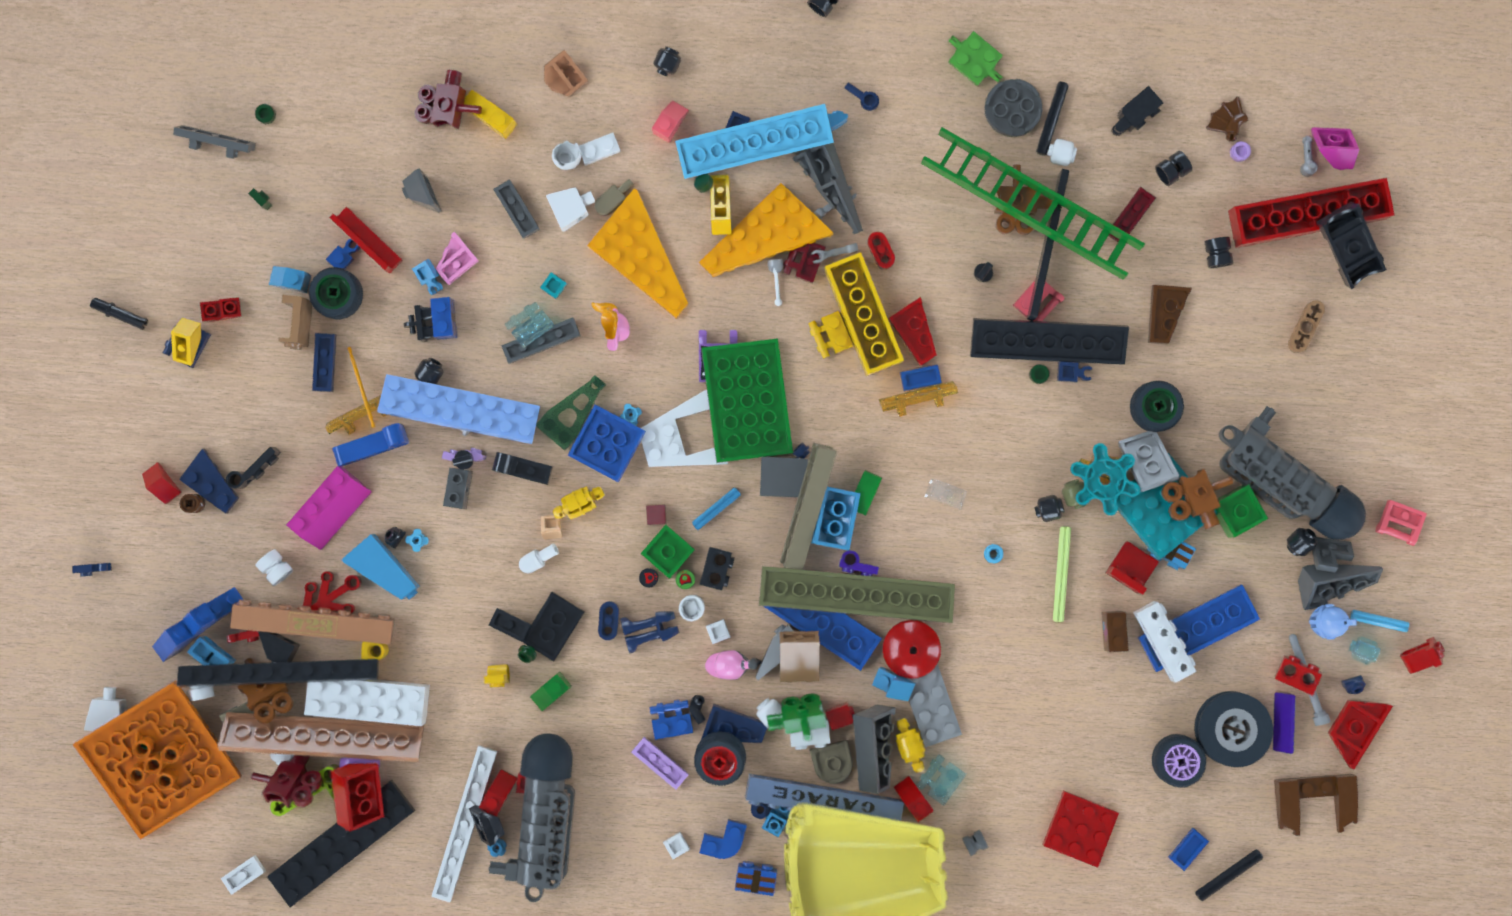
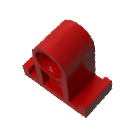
M1432 637L1427 639V642L1401 653L1400 657L1408 672L1412 674L1432 666L1436 668L1443 665V658L1445 657L1443 652L1445 650L1440 641L1436 642L1435 638Z

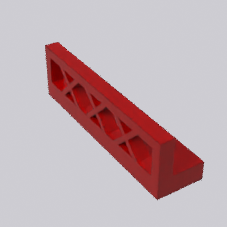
M345 207L338 216L332 214L329 217L389 274L403 261L348 207Z

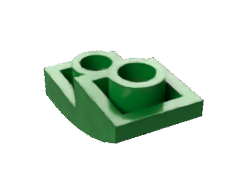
M866 470L855 491L856 493H861L857 512L865 516L882 481V477Z

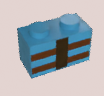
M1182 542L1162 559L1168 562L1167 566L1177 571L1179 568L1186 569L1196 548ZM1147 548V551H1149V552L1151 553L1150 556L1153 557L1154 559L1158 560V559L1154 556V554L1149 550V548Z

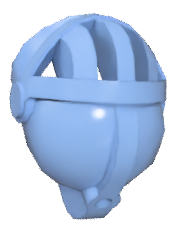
M1325 604L1314 610L1310 615L1309 624L1312 630L1320 637L1335 639L1343 635L1349 626L1357 625V619L1348 618L1346 612L1339 607H1335L1334 604Z

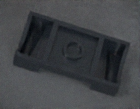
M1353 202L1347 203L1317 221L1319 229L1327 240L1337 261L1338 270L1344 284L1351 290L1362 279L1387 270L1383 263L1384 258L1378 251L1362 215L1363 210L1358 203L1355 204Z

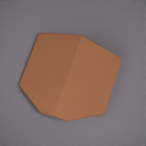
M565 50L561 51L544 65V82L552 91L564 96H570L588 81Z

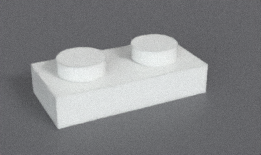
M614 133L579 145L585 166L621 152Z
M255 855L222 877L221 880L232 895L266 872V870Z

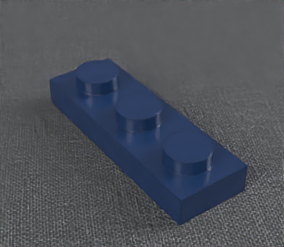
M315 333L312 391L333 392L336 334Z

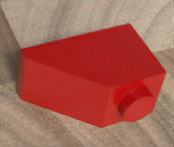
M501 769L479 808L497 816L511 793L517 777Z
M907 776L894 786V789L918 823L934 812L910 776Z

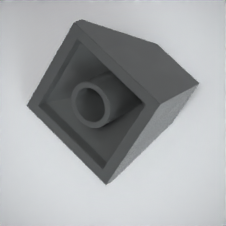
M420 168L416 169L402 181L404 185L402 191L406 199L409 198L413 203L439 213L442 211L427 175Z

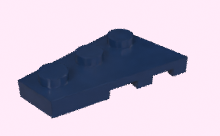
M202 448L179 480L222 512L228 514L239 497L233 488L226 484V479L218 470L219 468L210 459L207 451Z
M713 704L701 740L708 734L722 731L734 735L743 743H762L767 727L761 720Z

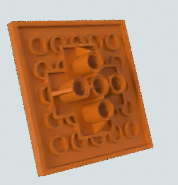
M176 680L73 744L140 840L242 776L226 751L218 749L219 741L182 688L177 686ZM140 744H145L148 749H143ZM168 749L174 750L176 755H171ZM152 760H157L159 765H154ZM135 770L140 771L142 775L138 776ZM163 776H168L170 781H165Z

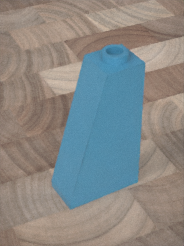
M370 534L341 559L345 564L401 600L406 598L410 600L418 593L416 590L420 587L419 584L376 534Z

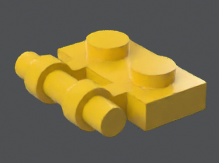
M839 311L822 317L821 322L823 326L818 327L816 321L808 323L811 329L810 334L812 337L814 336L818 345L816 348L821 353L823 359L830 356L828 349L831 347L835 354L853 347ZM825 331L829 338L827 343L824 342L821 335Z

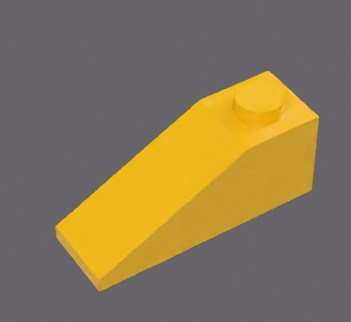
M471 89L465 97L464 104L482 107L481 114H472L504 139H507L517 126L514 118Z
M710 175L713 178V185L710 188L712 235L731 234L729 175Z

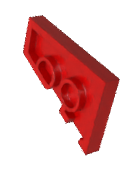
M921 297L888 318L919 366L937 356Z

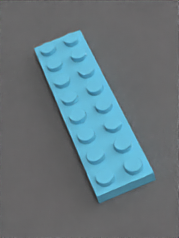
M826 104L675 142L684 179L834 143Z

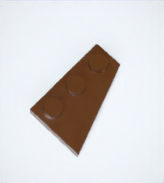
M1152 285L1148 343L1169 344L1187 297L1191 292V287Z

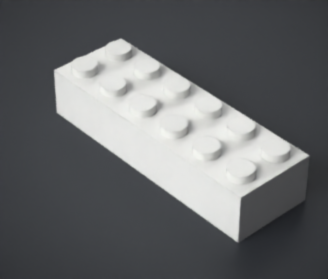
M386 680L308 682L304 715L422 726L426 724L430 685Z

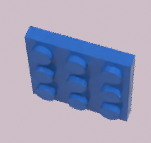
M594 405L568 456L619 483L646 431Z

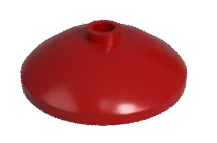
M905 620L897 623L888 631L883 641V657L886 664L894 673L904 678L915 679L929 674L936 667L941 656V643L938 635L929 625L918 620ZM916 647V653L911 654L910 648Z

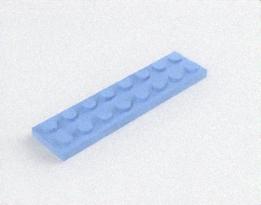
M386 374L377 411L382 414L532 444L540 406Z

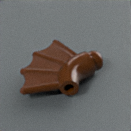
M1237 96L1231 102H1222L1221 108L1211 113V122L1206 126V129L1223 132L1226 134L1227 141H1235L1239 134L1240 126L1248 121L1247 115L1243 113L1240 97Z

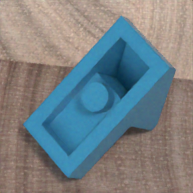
M880 667L872 686L887 692L886 697L909 701L916 683Z

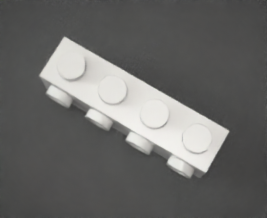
M1153 601L1133 612L1170 681L1176 683L1196 672L1194 668L1196 664L1193 658L1186 654L1184 650L1186 645L1175 634V631H1177L1176 627L1165 616L1167 611L1162 603L1159 604Z

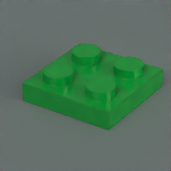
M665 525L640 554L670 579L695 549L668 525Z

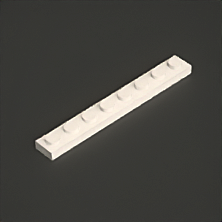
M480 745L477 748L431 897L447 902L452 900L475 826L469 808L474 805L480 806L498 752L496 750Z

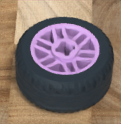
M1181 734L1166 736L1153 749L1152 766L1155 773L1162 781L1173 787L1183 788L1194 785L1202 778L1206 770L1207 761L1203 748L1197 741Z

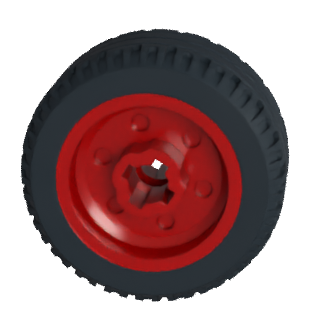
M718 731L708 734L697 745L694 755V766L701 779L709 784L711 783L715 786L729 785L742 775L745 768V748L737 737L728 732Z

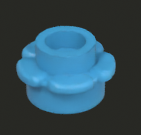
M499 838L491 847L487 846L490 851V855L498 857L505 854L507 844Z

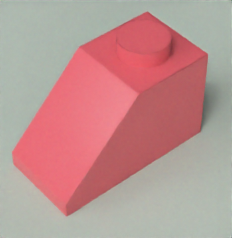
M672 100L652 127L653 134L670 143L689 110Z

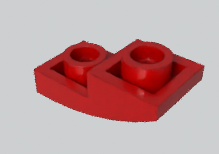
M239 297L200 302L202 322L242 317Z

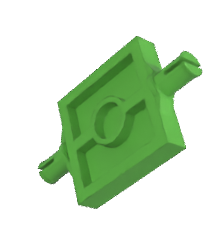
M973 31L962 42L954 37V35L948 40L949 43L957 48L948 63L977 87L988 76L997 83L1002 79L1003 76L994 69L1003 55Z

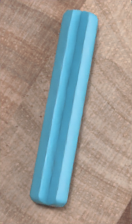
M1352 610L1350 615L1351 619H1357L1359 622L1402 632L1409 630V623L1358 610Z

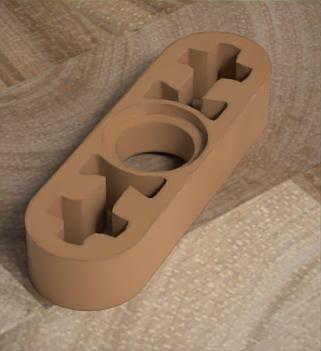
M1315 300L1305 306L1288 341V348L1293 353H1300L1307 349L1325 312V306L1322 302ZM1316 305V310H1318L1319 312L1314 313L1312 318H1307L1311 316L1313 312L1311 307ZM1305 321L1311 325L1309 332L1302 330V323ZM1301 335L1307 336V338L1303 337L1300 341L1302 347L1296 348L1294 341H1298Z

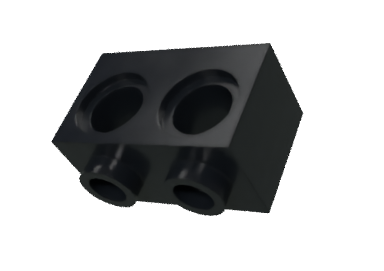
M709 547L699 585L721 591L723 587H727L730 576H727L728 568L732 569L735 557H731L732 552ZM723 554L726 558L725 564H716V555ZM712 573H718L721 576V581L718 584H713L710 581Z

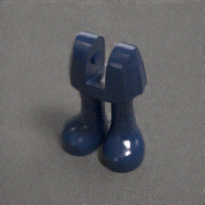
M673 611L655 612L654 617L640 621H630L627 617L620 618L624 635L654 626L657 628V630L625 637L629 654L636 652L637 647L643 643L656 639H662L664 642L679 634L678 626L664 629L662 622L676 619L675 613Z

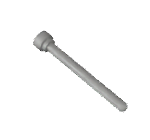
M1295 634L1289 635L1294 655L1301 659V663L1307 665L1297 636ZM1310 673L1303 676L1305 682H1312ZM1315 690L1313 696L1309 695L1315 711L1313 713L1315 726L1327 724L1331 720L1329 714L1322 710Z

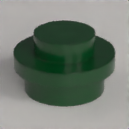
M521 645L518 649V658L524 663H530L537 657L532 646Z

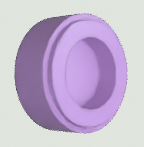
M1242 141L1235 143L1230 149L1231 158L1237 162L1246 160L1251 154L1250 146Z

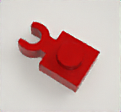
M249 630L226 636L227 642L232 643L247 639V643L258 641L259 631Z

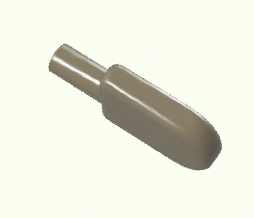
M628 179L619 188L616 185H612L596 200V211L600 215L612 213L626 199L624 193L634 185L633 182Z

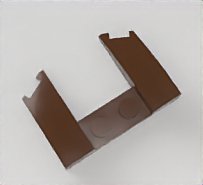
M1338 774L1274 779L1279 829L1283 830L1284 827L1293 830V835L1300 836V799L1334 796L1338 833L1344 832L1343 827L1352 822L1357 824L1358 784L1356 775Z

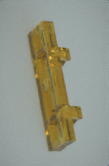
M950 381L878 400L883 412L897 409V413L901 417L907 415L905 406L933 399L936 407L944 406L943 397L957 394L958 390L956 384Z
M381 395L368 401L371 412L378 409ZM365 404L327 422L325 429L328 434L344 427L348 435L354 433L356 427L353 422L367 415Z

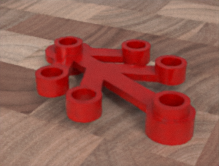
M325 571L321 574L322 582L318 601L311 606L313 593L318 590V585L315 582H308L304 587L306 592L302 606H309L311 610L329 608L334 611L345 610L346 606H350V614H353L355 611L353 604H339L332 601L349 590L359 589L362 583L361 578L357 575H349L345 578L342 586L328 594L329 585L334 579V574L330 571ZM326 573L330 575V579L328 581L324 578ZM352 579H356V586L351 584ZM310 584L314 586L313 591H310L308 589V586Z

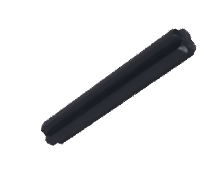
M1058 82L1036 149L1039 155H1046L1069 87L1065 82Z
M1255 849L1195 892L1196 896L1200 901L1206 900L1261 861L1263 855L1259 850Z

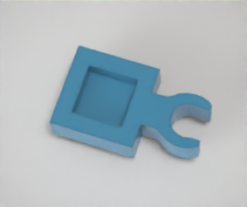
M430 259L412 268L421 285L427 284L431 295L437 293L434 287H436L437 291L443 290L441 283L436 280L439 274Z

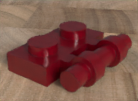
M811 243L806 244V247L791 250L788 258L784 261L783 265L785 267L782 273L790 275L791 270L795 269L797 270L795 278L813 284L821 262L813 263V261L819 260V255L817 253L811 255V252L815 250L825 251L826 246ZM797 253L803 254L800 264L794 262Z

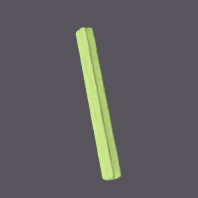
M1066 526L1060 527L1053 610V621L1063 622L1065 615L1071 527Z

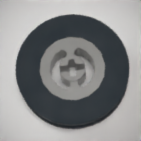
M1225 691L1211 696L1202 704L1195 718L1194 731L1197 742L1210 759L1228 767H1245L1260 760L1268 751L1273 738V723L1268 710L1256 698L1236 691ZM1223 723L1245 731L1244 735L1222 727Z

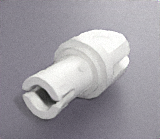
M552 543L541 551L535 549L526 554L519 561L520 570L529 574L544 567L545 561L559 554L557 546Z

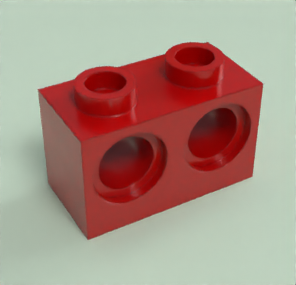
M1284 655L1275 674V679L1313 696L1323 675L1319 671L1320 668L1311 663L1305 665L1296 656L1289 655L1287 657ZM1293 665L1296 670L1293 674H1287L1284 671L1285 666ZM1307 673L1313 674L1315 677L1310 683L1303 680V676Z

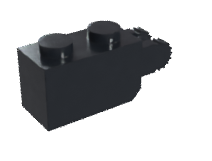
M1147 86L1118 112L1119 121L1111 130L1114 136L1123 134L1127 129L1129 132L1135 128L1138 131L1146 124V118L1149 116L1153 118L1161 111L1159 107L1163 102L1150 86Z

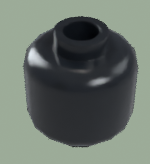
M665 46V49L660 48L653 64L658 68V73L667 77L668 73H676L681 57L678 51Z
M428 358L420 362L414 374L418 379L417 381L437 384L444 371L439 361Z
M1056 495L1038 499V506L1034 507L1037 518L1041 517L1044 522L1060 519L1062 513L1065 512L1061 498H1057Z
M1297 528L1287 538L1288 550L1295 556H1306L1317 545L1316 534L1309 528Z

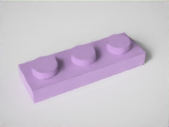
M643 737L631 752L675 790L689 775L646 737Z

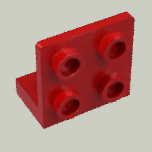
M1126 541L1105 573L1135 593L1144 595L1147 590L1144 585L1159 562Z

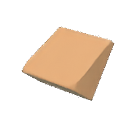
M554 515L541 516V534L544 540L562 538L561 519H556Z

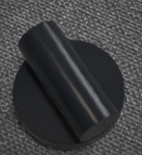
M989 262L978 264L974 269L976 280L979 282L989 281L993 276V265Z
M461 450L452 458V462L457 468L467 470L473 465L474 458L469 451Z
M392 527L385 534L386 544L396 549L406 532L397 527Z

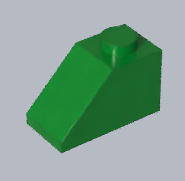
M558 672L533 693L530 698L543 711L571 688L572 685L561 672Z

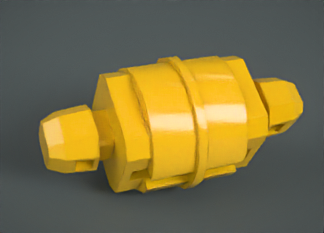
M587 486L576 491L573 490L561 498L562 506L559 505L554 508L553 514L556 519L566 517L565 515L567 514L570 520L585 515L597 507L595 500L598 501L603 498L605 493L602 487L593 488L591 492Z
M902 718L897 720V727L901 732L895 735L897 738L895 741L902 759L905 760V763L912 761L913 764L911 766L918 773L924 770L923 760H920V758L925 756L924 741L921 739L919 732L916 731V728L909 729L910 725L907 719Z

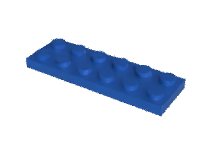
M1241 584L1171 619L1177 630L1175 634L1186 645L1184 650L1187 655H1192L1260 620L1245 588ZM1145 633L1138 636L1154 671L1158 672L1164 669Z
M763 606L799 631H818L819 641L822 646L860 671L882 639L844 613Z

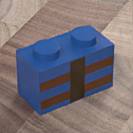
M450 297L430 299L434 338L438 340L457 338L454 300Z
M751 861L738 863L735 890L774 896L777 869L770 864L757 866Z

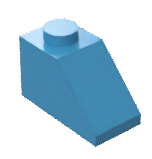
M273 266L269 285L307 293L311 275L305 271Z

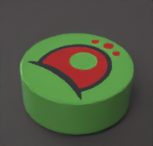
M682 570L676 576V584L681 589H689L695 583V576L689 570Z

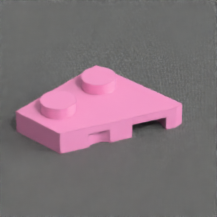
M453 232L436 270L446 283L450 285L479 260L460 237Z

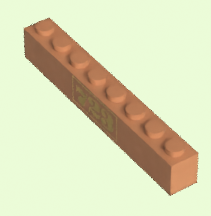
M239 600V602L232 606L230 628L390 644L393 637L395 618H390V615L378 614V617L370 616L368 612H358L357 615L350 614L351 611L339 610L337 613L331 612L329 608H319L318 611L311 610L309 606H299L298 609L291 608L289 604L271 606L270 602L251 604L250 600Z

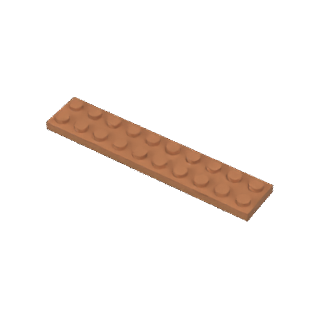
M226 712L218 749L220 751L419 762L424 725L413 726L362 720L275 715V718L270 723L261 724L255 719L254 714Z

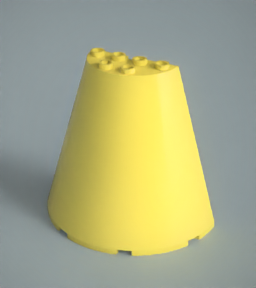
M799 803L791 809L785 833L789 834V839H787L788 843L784 844L786 890L791 891L792 896L790 897L792 902L789 903L791 916H929L946 908L947 891L945 890V881L947 876L945 870L942 869V863L946 860L943 850L945 835L941 828L807 803Z

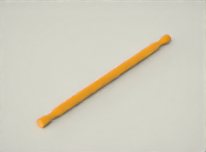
M348 347L347 349L350 353V359L361 391V395L366 407L369 420L371 421V427L375 428L376 426L373 422L372 413L368 404V400L363 388V384L359 375V371L354 356L352 354L351 347Z

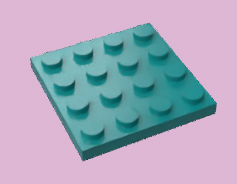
M1168 453L1174 467L1176 468L1179 474V478L1182 476L1189 478L1187 474L1182 470V468L1178 465V463L1173 459V457ZM1164 485L1143 492L1140 490L1139 495L1136 497H1130L1126 494L1119 495L1116 501L1119 513L1158 560L1162 559L1203 526L1202 518L1199 515L1192 517L1191 512L1188 518L1181 521L1174 520L1170 516L1169 508L1174 502H1167L1162 497L1161 491ZM1169 489V495L1173 496V490ZM1182 495L1181 499L1179 500L1185 501L1184 496ZM1176 508L1177 514H1181V509Z

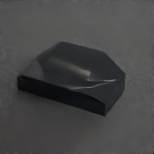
M478 805L469 808L481 841L491 847L496 843L497 839L505 835L499 817L489 814L479 808Z

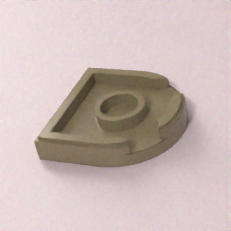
M847 740L828 744L822 748L810 749L815 772L823 781L837 784L846 780L850 775L853 761Z

